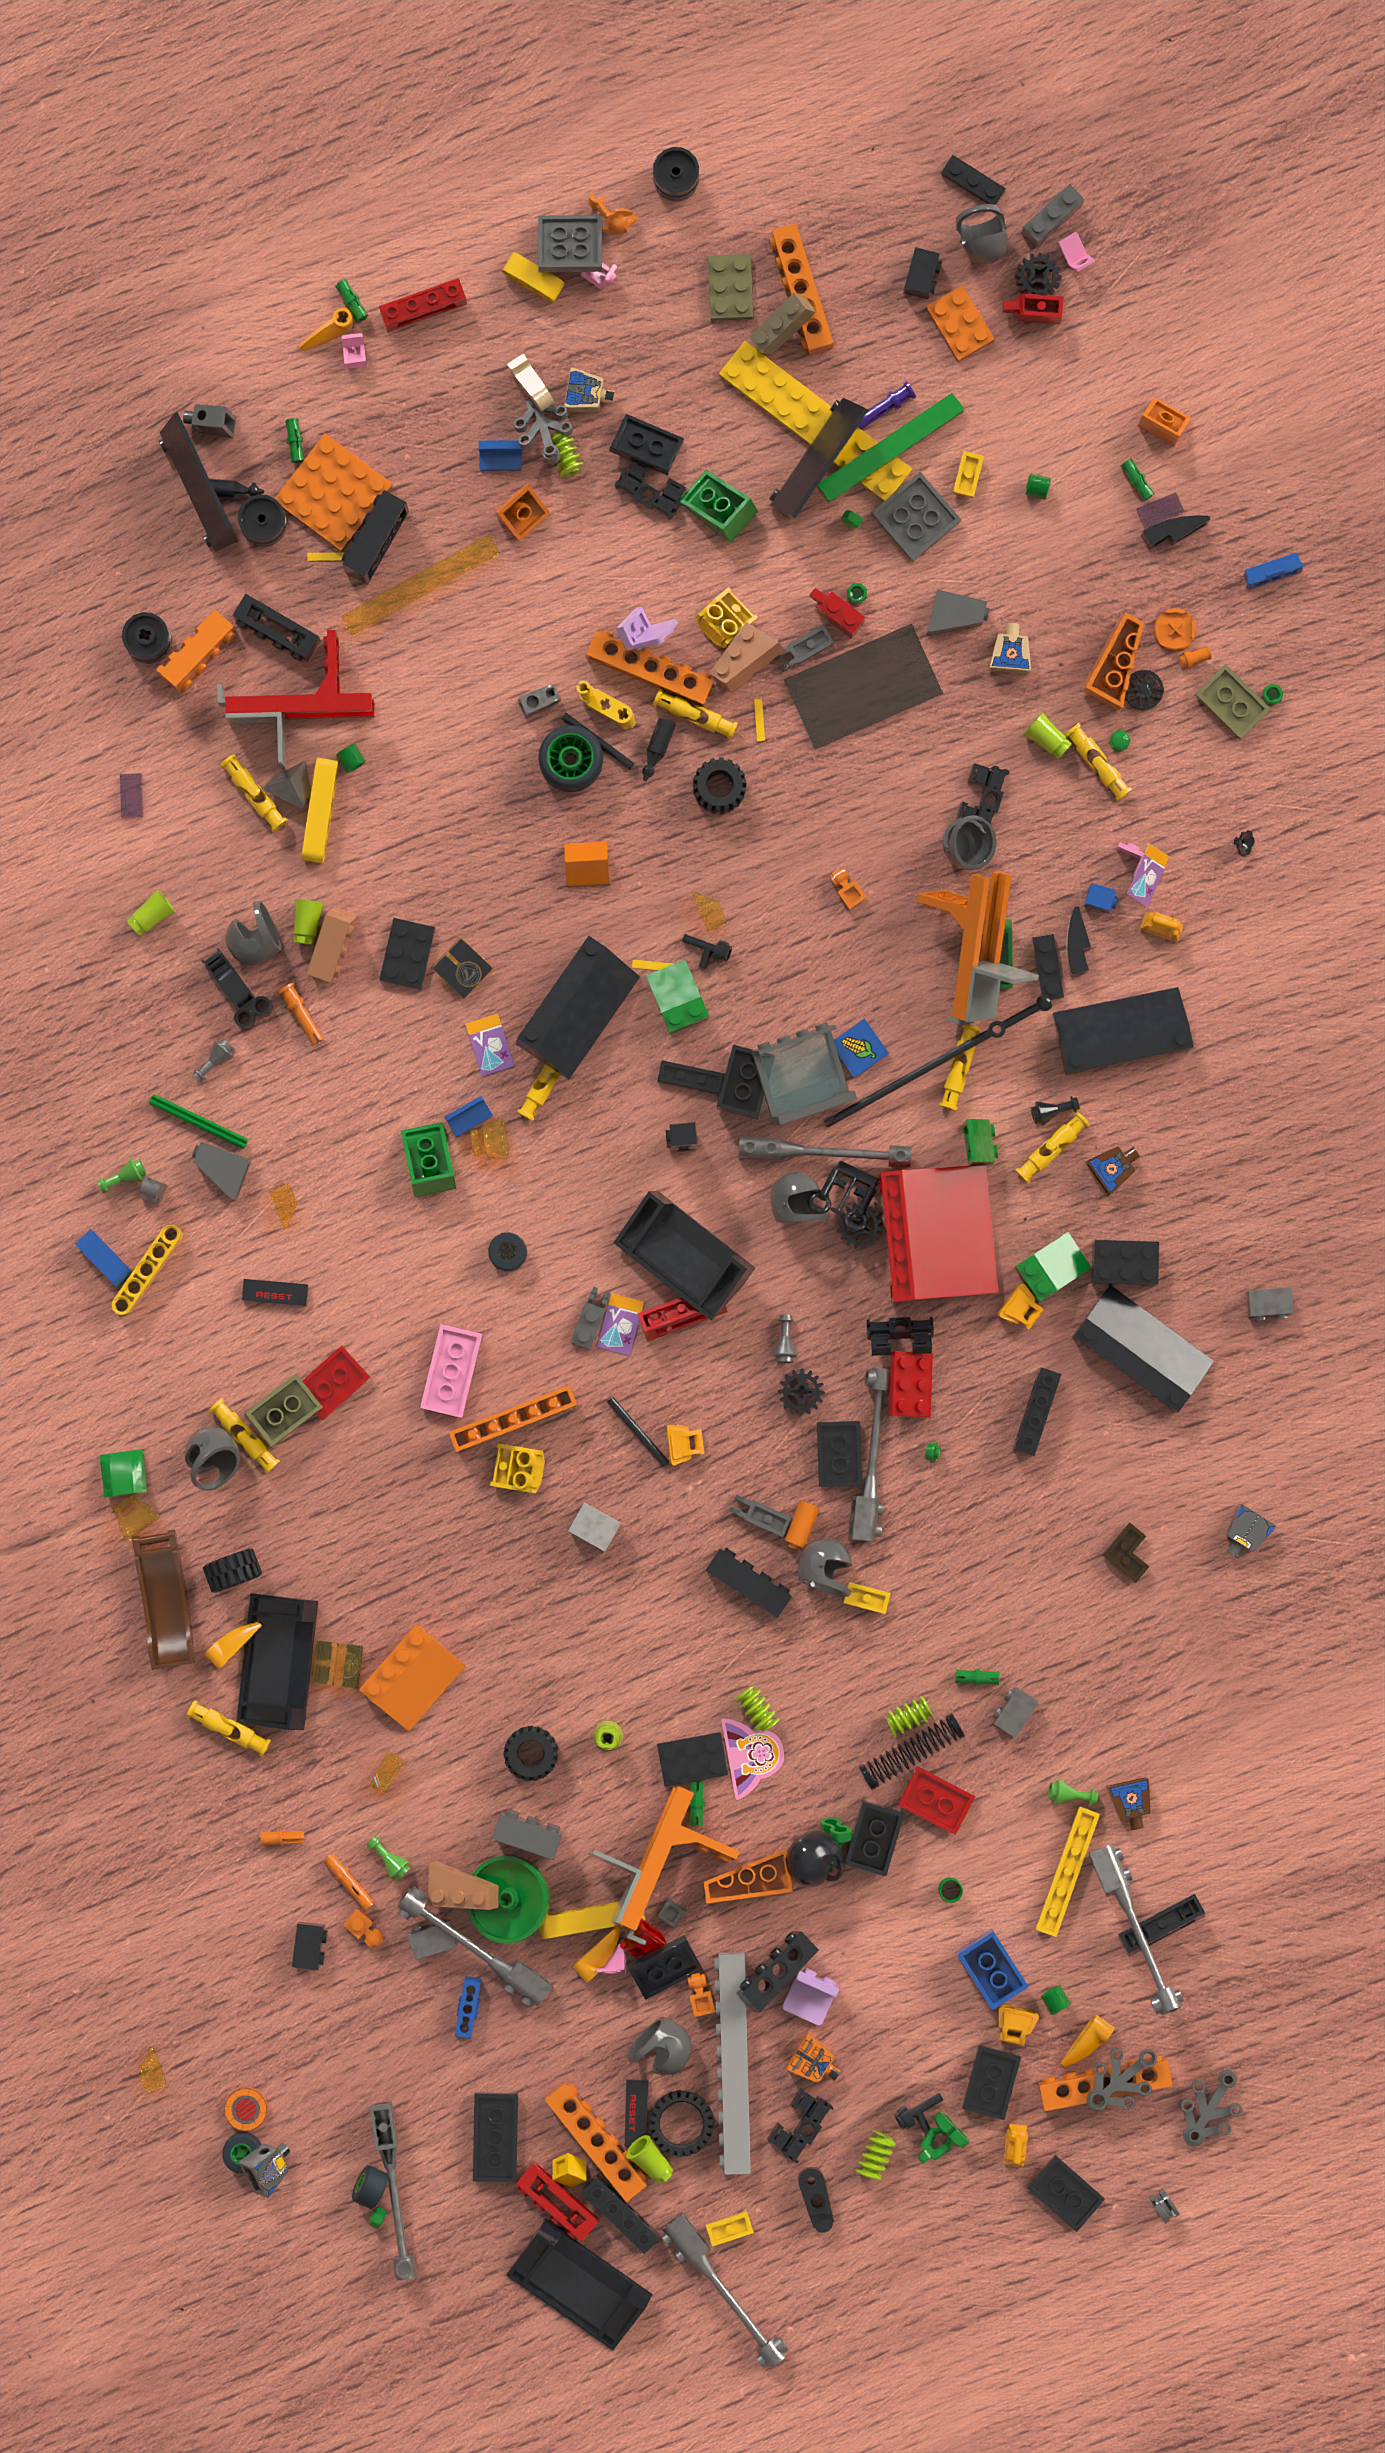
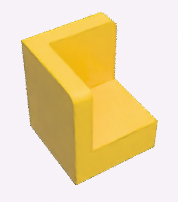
M569 2153L553 2159V2180L568 2187H574L586 2182V2161Z

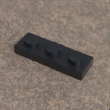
M954 155L951 156L941 172L942 176L986 204L997 205L1006 191L1005 187Z
M1054 934L1033 937L1032 942L1041 995H1047L1050 1000L1064 998Z

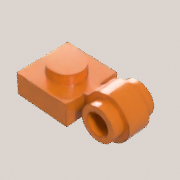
M844 867L832 872V876L829 878L836 888L838 886L843 887L837 893L849 910L867 898L856 880L848 883L850 876Z
M359 1908L343 1924L358 1939L365 1934L364 1942L372 1949L379 1947L384 1941L385 1935L376 1927L373 1930L369 1928L374 1922Z
M696 1973L688 1978L690 1990L696 1991L695 1994L689 1995L694 2017L715 2013L711 1990L703 1991V1987H707L705 1974L700 1975V1973Z

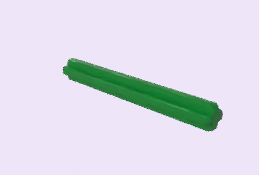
M153 1094L149 1101L151 1106L241 1149H244L248 1143L247 1138L156 1094Z

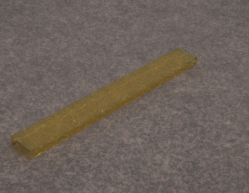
M490 534L347 612L341 618L351 636L497 556L500 554V551Z

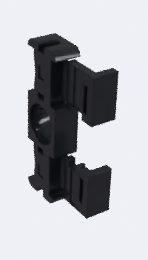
M632 461L627 470L629 472L626 476V471H623L620 474L619 480L615 483V488L618 489L620 487L634 495V500L651 510L653 507L668 515V520H671L679 508L678 502L676 504L675 502L679 501L687 488L669 478L667 481L669 485L666 490L660 492L643 482L645 472H649L651 469L640 464L637 465L636 462ZM644 490L652 491L653 498L650 501L646 502L641 499V493Z
M974 763L967 783H975V781L982 783L981 786L984 789L980 802L974 808L968 806L966 802H961L956 819L976 815L984 818L991 824L993 814L999 810L1004 794L1001 788L1005 775L1010 774L1009 770L999 769L998 766L988 768ZM976 769H977L976 777H975V780H974V779H973V778H974V774H975V771H976ZM987 794H993L996 797L995 805L990 806L986 803L985 797ZM966 806V809H965V812H964V816H962L964 807ZM977 821L983 826L984 831L987 832L986 826L982 822Z
M930 1316L929 1320L919 1321L911 1320L910 1317L889 1318V1321L870 1322V1319H867V1339L871 1340L872 1356L891 1355V1343L888 1344V1340L911 1339V1336L915 1340L912 1343V1354L932 1353L931 1338L934 1336L933 1317ZM904 1326L906 1329L898 1331L895 1327Z
M802 2088L799 2089L790 2103L793 2108L797 2109L798 2107L803 2110L802 2114H804L793 2131L794 2135H792L791 2131L789 2133L784 2131V2127L777 2123L767 2138L769 2142L781 2149L785 2157H789L794 2163L799 2162L797 2158L806 2144L811 2145L821 2130L822 2126L820 2123L829 2109L834 2110L829 2102L819 2096L816 2097L818 2102L815 2101V2098ZM806 2124L813 2126V2132L810 2135H803L801 2132L802 2127Z

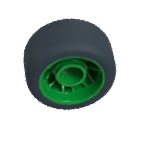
M569 725L553 730L543 740L539 749L538 759L541 773L546 781L558 790L565 792L584 790L592 785L601 773L603 766L601 746L596 737L582 727ZM573 755L577 758V762L574 765H568L565 762L566 757Z

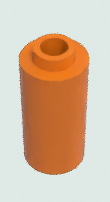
M802 1500L799 1501L785 1541H788L787 1546L797 1550L800 1547L805 1548L820 1507Z

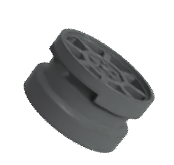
M1162 2188L1158 2191L1159 2194L1156 2196L1152 2195L1149 2199L1166 2224L1170 2221L1171 2217H1177L1180 2213Z

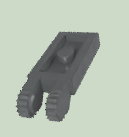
M823 624L787 645V648L784 649L786 652L774 659L780 660L791 653L794 659L780 667L781 671L784 672L827 649L835 642Z
M593 1287L588 1302L584 1305L570 1341L590 1350L605 1314V1307L610 1293L606 1291L602 1297L600 1307L593 1305L594 1298H596L598 1288Z
M736 1495L735 1499L738 1502L745 1503L750 1508L747 1514L736 1507H731L730 1512L784 1538L792 1520L791 1517L754 1500L750 1501Z

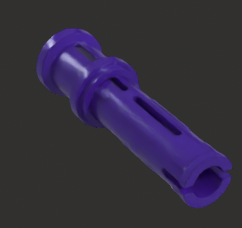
M905 381L902 387L894 392L890 391L885 399L868 409L869 411L858 427L862 430L894 408L899 409L901 404L910 398H916L909 383Z

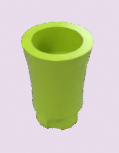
M1043 712L1023 734L1044 748L1048 753H1053L1057 759L1072 744L1069 740L1065 739L1066 736L1049 721Z
M156 889L150 898L133 913V916L127 919V922L141 936L165 918L176 913V911L163 894Z
M295 899V924L293 932L295 934V943L315 944V937H317L324 903Z
M604 1721L596 1726L593 1732V1740L599 1749L613 1751L621 1745L623 1732L621 1727L615 1722ZM610 1733L612 1735L611 1740L605 1741L604 1734Z
M641 2136L628 2148L626 2157L638 2165L657 2184L666 2182L672 2176L673 2168L656 2148L650 2136Z

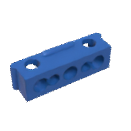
M1296 552L1246 569L1244 571V578L1247 583L1246 588L1250 590L1300 573L1303 570L1304 563L1300 561Z
M465 1976L457 2010L456 2037L468 2039L472 2037L474 2020L477 2019L480 2003L478 1998L481 1985L480 1978ZM470 1985L474 1986L476 1989V1991L472 1993V2000L467 1999V1995H469L467 1987ZM464 2005H471L472 2011L466 2012L464 2010ZM464 2016L469 2017V2021L467 2022V2024L469 2025L468 2030H463L461 2028V2024L464 2023Z

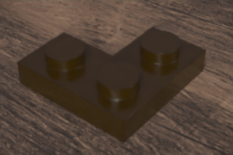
M1129 1522L1102 1556L1136 1583L1150 1566L1133 1553L1145 1539L1146 1535Z

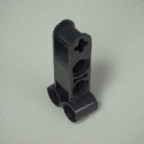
M217 948L218 951L205 961H201L238 1011L234 1015L235 1023L241 1029L249 1030L255 1025V1016H269L272 1013L273 1005L265 996L255 997L221 950ZM261 1001L267 1002V1009L263 1012L257 1011V1004ZM243 1014L250 1015V1021L244 1025L240 1024V1017Z

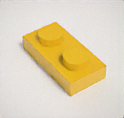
M963 451L953 494L974 498L984 456Z
M851 1582L848 1583L847 1588L852 1590V1594L849 1597H845L843 1603L886 1614L891 1593Z
M747 2211L706 2224L712 2247L754 2233Z

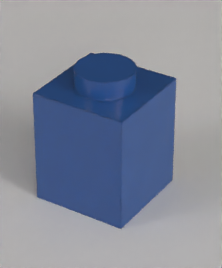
M1091 883L1084 906L1109 913L1111 908L1115 909L1117 904L1116 890Z

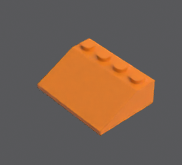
M417 1623L359 1690L410 1731L466 1665Z

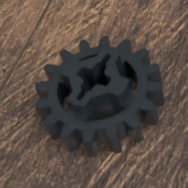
M1041 253L1038 254L1037 258L1030 254V260L1023 258V265L1018 264L1017 267L1020 272L1015 274V278L1019 279L1016 282V286H1022L1020 293L1022 294L1025 291L1028 294L1047 295L1049 293L1053 296L1055 292L1053 288L1058 289L1060 285L1056 281H1061L1062 278L1061 275H1058L1061 268L1054 267L1057 261L1053 260L1050 262V255L1042 258ZM1025 271H1027V274L1029 275L1027 281H1025L1024 278ZM1050 272L1052 273L1051 283L1050 280L1047 278ZM1035 274H1036L1037 276H1039V275L1041 274V275H1042V279H1041V278L1034 279Z
M853 1203V1209H850L848 1206L845 1207L847 1212L858 1208L856 1203ZM872 1205L866 1210V1216L868 1219L869 1217L872 1218L874 1230L868 1224V1227L865 1228L866 1230L856 1233L851 1230L850 1235H848L845 1229L844 1216H841L842 1220H837L836 1223L841 1225L837 1232L843 1233L840 1239L844 1240L846 1238L848 1240L847 1246L854 1243V1249H857L858 1245L861 1244L863 1249H865L867 1242L870 1245H874L872 1239L880 1238L876 1233L877 1231H883V1228L878 1227V1224L882 1223L883 1220L876 1218L879 1212L873 1213ZM853 1216L849 1219V1222L852 1220L853 1223H859L860 1220L863 1221L862 1218ZM865 1234L869 1236L864 1240H856L858 1235Z
M804 1369L800 1370V1374L792 1370L793 1376L791 1377L786 1374L785 1378L787 1381H780V1384L784 1387L778 1390L779 1393H783V1397L779 1400L786 1401L784 1408L790 1406L791 1413L793 1414L795 1410H798L799 1415H802L803 1410L810 1414L811 1407L817 1410L816 1402H823L819 1395L825 1394L824 1391L819 1389L824 1385L823 1383H817L819 1376L811 1377V1370L804 1374ZM798 1378V1384L795 1387L787 1388L792 1380ZM806 1378L814 1384L815 1389L809 1388L806 1384ZM800 1386H803L804 1390L811 1391L812 1393L804 1394L803 1398H799V1394L791 1391L798 1390ZM787 1395L793 1396L797 1400V1406L790 1402ZM809 1396H815L814 1400L805 1406V1400Z

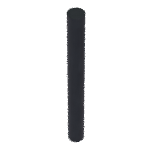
M565 713L561 720L568 725L579 726L591 732L598 740L601 749L629 770L634 766L635 763L568 713Z
M614 1397L609 1399L607 1403L664 1467L669 1462L665 1455Z

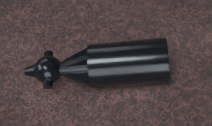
M209 479L218 499L234 500L246 494L252 497L257 494H264L265 492L255 482L246 487L235 480Z
M658 718L646 749L648 765L642 769L643 781L646 782L654 775V766L665 756L676 727L675 723Z

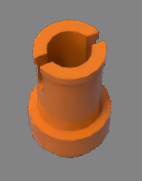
M1208 646L1192 652L1189 650L1182 653V656L1178 657L1182 668H1191L1196 663L1212 659Z

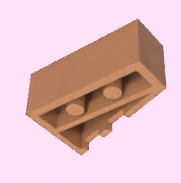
M746 622L709 674L718 685L733 693L753 678V674L762 667L766 668L770 665L769 662L778 655H783L786 651L777 640Z
M335 907L325 915L307 971L308 975L330 983L339 977L342 970L340 963L342 958L346 957L349 948L347 944L349 938L351 939L354 933V925L358 915Z
M441 1861L429 1862L428 1906L485 1910L498 1908V1885L462 1872L458 1868L450 1867Z

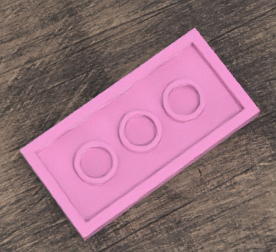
M440 1324L420 1408L463 1418L483 1334Z

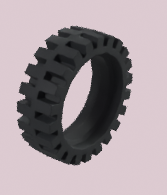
M687 2090L671 2091L663 2095L655 2103L650 2114L649 2128L652 2139L662 2151L672 2156L687 2157L698 2153L709 2142L713 2132L714 2121L709 2105L698 2094ZM677 2102H686L693 2105L702 2116L703 2127L701 2133L694 2141L688 2144L678 2145L670 2142L664 2137L660 2129L662 2113L668 2106Z

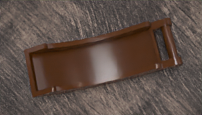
M175 1529L168 1530V1533L139 1537V1535L132 1536L134 1559L145 1615L151 1668L156 1670L195 1663L188 1596ZM170 1541V1547L146 1551L141 1550L143 1545Z

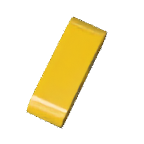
M515 252L512 253L502 269V272L507 277L554 303L565 285L561 279L550 272H538V265Z

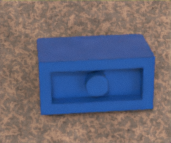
M518 440L478 441L479 468L481 471L522 470V448Z
M480 1096L444 1118L457 1138L493 1117V1114L483 1097Z

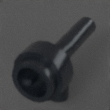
M684 934L682 942L704 950L699 963L701 968L707 969L712 953H714L713 960L722 963L729 960L732 952V946L722 940L717 945L687 934Z
M938 2093L911 2110L903 2106L894 2114L895 2119L902 2129H909L915 2125L913 2118L916 2117L922 2131L925 2132L930 2129V2126L923 2112L943 2101V2098Z

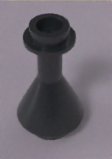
M1070 1096V1101L1057 1105L1036 1101L1035 1106L1030 1107L1034 1123H1040L1041 1126H1044L1060 1112L1073 1109L1074 1113H1076V1110L1080 1109L1077 1097L1073 1098Z

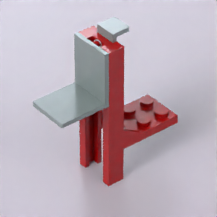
M327 630V636H323V647L325 653H327V658H324V671H326L327 675L316 694L226 696L224 699V687L222 684H217L218 704L220 707H225L226 719L230 725L277 724L278 764L282 770H286L285 720L375 717L372 693L340 694L339 637L336 630Z

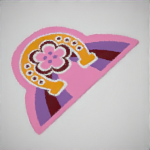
M724 1718L721 1719L735 1799L739 1800L749 1794L758 1785L760 1779L767 1778L780 1769L784 1762V1749L780 1738L773 1732L751 1730L748 1726L738 1721Z

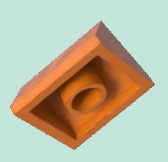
M1154 397L1142 415L1138 426L1175 447L1191 418Z
M528 483L496 511L497 519L518 541L523 539L550 514Z
M607 841L564 844L567 887L609 884Z

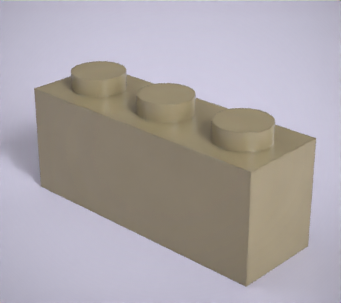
M793 293L749 338L761 353L772 355L816 313V310L805 296Z

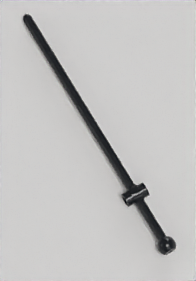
M1044 994L1040 995L1036 999V1003L1006 1020L991 1022L986 1031L825 1119L824 1123L833 1118L835 1119L834 1122L826 1125V1127L838 1123L991 1037H1002L1005 1029L1039 1010H1050L1052 1003L1049 997ZM994 1026H1000L1001 1031L999 1033H995L993 1031Z

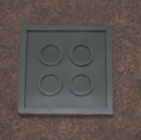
M602 215L538 216V272H602Z
M921 472L871 513L912 562L961 522V518Z

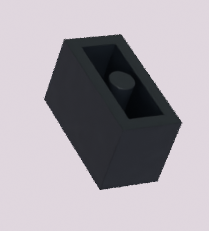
M915 247L904 287V294L927 300L930 293L934 294L937 281H933L935 273L939 274L942 261H939L940 253Z
M300 1921L297 1923L292 1967L318 1970L320 1965H324L325 1952H322V1944L327 1942L328 1930H324L325 1924Z

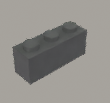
M1069 184L1023 226L1021 234L1036 249L1082 207L1084 198Z

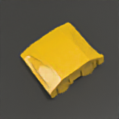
M729 587L713 599L696 616L700 630L715 645L726 648L733 641L746 622L752 625L758 618L733 595Z
M497 1443L498 1453L493 1482L490 1483V1486L536 1493L542 1482L545 1464L543 1451Z

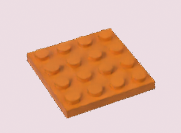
M324 433L275 499L284 510L342 552L355 533L362 527L365 515L368 512H372L375 507L373 502L378 494L381 495L384 490L388 492L392 488L393 483Z

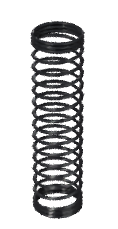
M951 1713L945 1717L949 1728L940 1719L944 1733L936 1723L933 1725L937 1735L931 1727H927L932 1740L924 1730L921 1732L925 1742L916 1733L915 1735L920 1747L912 1737L909 1739L913 1749L904 1740L903 1742L908 1754L900 1744H897L902 1758L893 1747L891 1749L896 1761L888 1751H885L890 1765L883 1755L880 1754L879 1756L885 1770L876 1758H873L878 1772L871 1762L868 1761L867 1764L873 1777L864 1764L859 1766L871 1790L879 1787L874 1772L882 1783L885 1784L879 1767L886 1777L891 1780L885 1763L894 1776L897 1777V1773L891 1760L899 1771L903 1773L897 1756L906 1769L909 1770L902 1751L913 1766H915V1762L909 1749L921 1763L914 1744L925 1759H927V1755L921 1742L933 1756L926 1737L937 1752H939V1748L933 1735L945 1749L938 1730L949 1745H951V1741L945 1728L956 1742L955 1733L959 1739L965 1737L954 1715Z

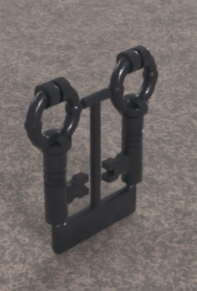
M839 1161L836 1168L831 1170L823 1188L819 1192L808 1196L807 1205L810 1212H815V1214H823L831 1209L832 1212L844 1216L846 1229L852 1230L854 1233L862 1231L868 1227L866 1210L876 1193L875 1187L879 1179L846 1162ZM840 1172L852 1178V1181L836 1209L831 1208L829 1193L833 1185H838L839 1188L844 1189L847 1184L846 1180H841L838 1177ZM859 1181L869 1186L867 1191L862 1190L858 1186L856 1187L853 1194L863 1199L858 1208L844 1214L841 1209L855 1182ZM818 1197L820 1200L826 1201L825 1207L821 1208L812 1204L814 1198ZM852 1215L863 1219L861 1226L853 1225V1222H849Z

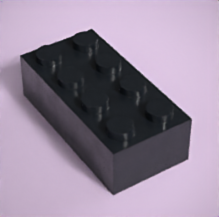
M385 490L374 499L373 506L375 507L371 513L368 512L362 522L364 526L361 532L357 531L352 539L354 543L352 548L345 551L341 560L343 561L342 565L345 573L367 585L409 513L407 502Z

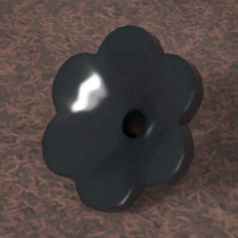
M1250 830L1241 832L1240 837H1235L1234 845L1237 846L1240 856L1249 855L1252 851L1255 839L1252 837L1253 832Z

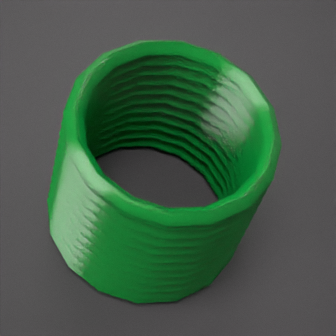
M1030 473L1025 495L1045 500L1051 478Z
M351 744L336 754L346 773L356 770L366 762L356 744Z
M948 1877L939 1884V1895L944 1901L954 1903L962 1897L963 1888L957 1879ZM949 1881L956 1882L960 1888L959 1894L952 1899L945 1898L941 1892L943 1885Z
M1061 1985L1041 1995V1999H1043L1044 2004H1046L1045 2006L1049 2009L1050 2015L1062 2011L1071 2004Z

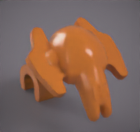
M591 193L588 205L593 209H597L607 219L606 225L608 227L602 228L604 232H608L610 235L628 232L627 228L634 225L637 221L638 215H632L633 212L631 210L615 209L611 213L604 205L605 197L602 196L601 200H595L594 193Z

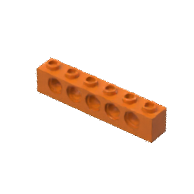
M793 223L772 230L769 243L771 249L776 250L778 256L775 258L778 271L782 270L784 275L781 278L784 290H788L791 296L793 293L798 294L794 290L796 287H804L806 292L799 295L805 296L816 310V313L798 329L801 330L803 336L800 338L802 349L807 350L808 355L833 349V339L797 224ZM786 246H790L793 248L794 251L790 254H786L782 251V249ZM792 266H796L799 268L800 271L796 274H792L789 272L788 269ZM815 326L819 331L811 334L807 331V328Z
M603 630L601 633L595 632L586 653L587 659L658 689L662 688L663 691L682 697L693 704L705 706L714 685L710 675L703 672L699 674L691 671V667L684 664L675 665L671 663L672 660L663 655L660 658L652 655L653 652L647 648L626 650L622 640L614 639L611 633ZM610 646H614L618 650L613 656L605 652ZM628 655H635L637 661L633 664L627 663L625 658ZM648 663H654L657 669L654 672H648L645 670V666ZM673 671L676 674V678L669 681L664 677L665 673ZM686 680H694L696 686L692 689L686 688L684 686Z
M568 1385L449 1432L456 1452H460L578 1405L571 1386Z
M1156 2055V2064L1152 2067L1144 2066L1128 2083L1146 2081L1151 2085L1152 2090L1173 2086L1168 2060L1165 2057L1162 2058L1161 2055ZM1138 2059L1128 2061V2065L1120 2066V2075ZM1112 2064L1106 2066L1107 2072L1103 2077H1111ZM1093 2068L1086 2069L1084 2074L1077 2075L1076 2072L1063 2074L1064 2078L1055 2079V2076L1043 2078V2082H1039L1038 2086L1044 2111L1087 2103V2095L1090 2091L1094 2090L1095 2072ZM1096 2068V2071H1097V2072H1099V2073L1103 2072V2070H1099V2071H1098V2068ZM1144 2069H1152L1153 2075L1151 2078H1142ZM1082 2081L1089 2083V2088L1085 2092L1078 2090V2084ZM1061 2085L1068 2087V2092L1064 2096H1059L1056 2093L1057 2088ZM1142 2085L1141 2087L1142 2092H1146L1149 2089L1148 2085ZM1115 2091L1109 2097H1120L1136 2094L1137 2092ZM1096 2096L1093 2101H1100L1101 2097Z
M566 2081L562 2082L545 2096L544 2100L623 2199L628 2202L647 2186L646 2179L648 2177L641 2168L636 2169L632 2161L626 2157L627 2151L622 2152L618 2147L620 2144L618 2139L613 2134L609 2135L604 2128L607 2126L599 2116L597 2118L591 2113L593 2109L586 2100L581 2101L577 2096L579 2091L574 2084H568ZM566 2101H574L576 2104L575 2110H566L564 2107ZM580 2118H587L590 2121V2125L587 2128H581L578 2125ZM594 2135H601L604 2141L600 2145H595L591 2138ZM606 2153H616V2161H607L605 2158ZM628 2169L631 2172V2176L628 2179H622L619 2176V2171Z

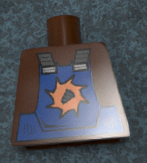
M1117 1146L1089 1159L1085 1163L1109 1196L1135 1172L1131 1163L1140 1158V1155L1134 1147L1123 1153L1120 1147Z
M1143 1777L1107 1785V1791L1119 1819H1129L1131 1830L1144 1828L1142 1815L1151 1813L1149 1779Z

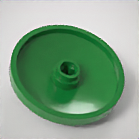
M503 1855L485 1861L473 1872L472 1876H477L499 1886L498 1908L490 1910L467 1909L471 1922L482 1935L499 1943H515L531 1937L540 1929L549 1911L550 1895L546 1880L535 1865L518 1856Z

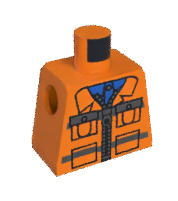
M808 2031L786 2065L788 2071L817 2083L820 2082L823 2075L835 2081L841 2071L831 2064L835 2057L834 2054Z

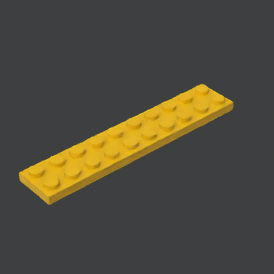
M746 341L742 343L719 373L722 379L809 445L832 413L829 410L831 408L829 404ZM857 427L833 463L841 469L878 442ZM897 457L864 479L860 484L884 502L899 489L913 469Z

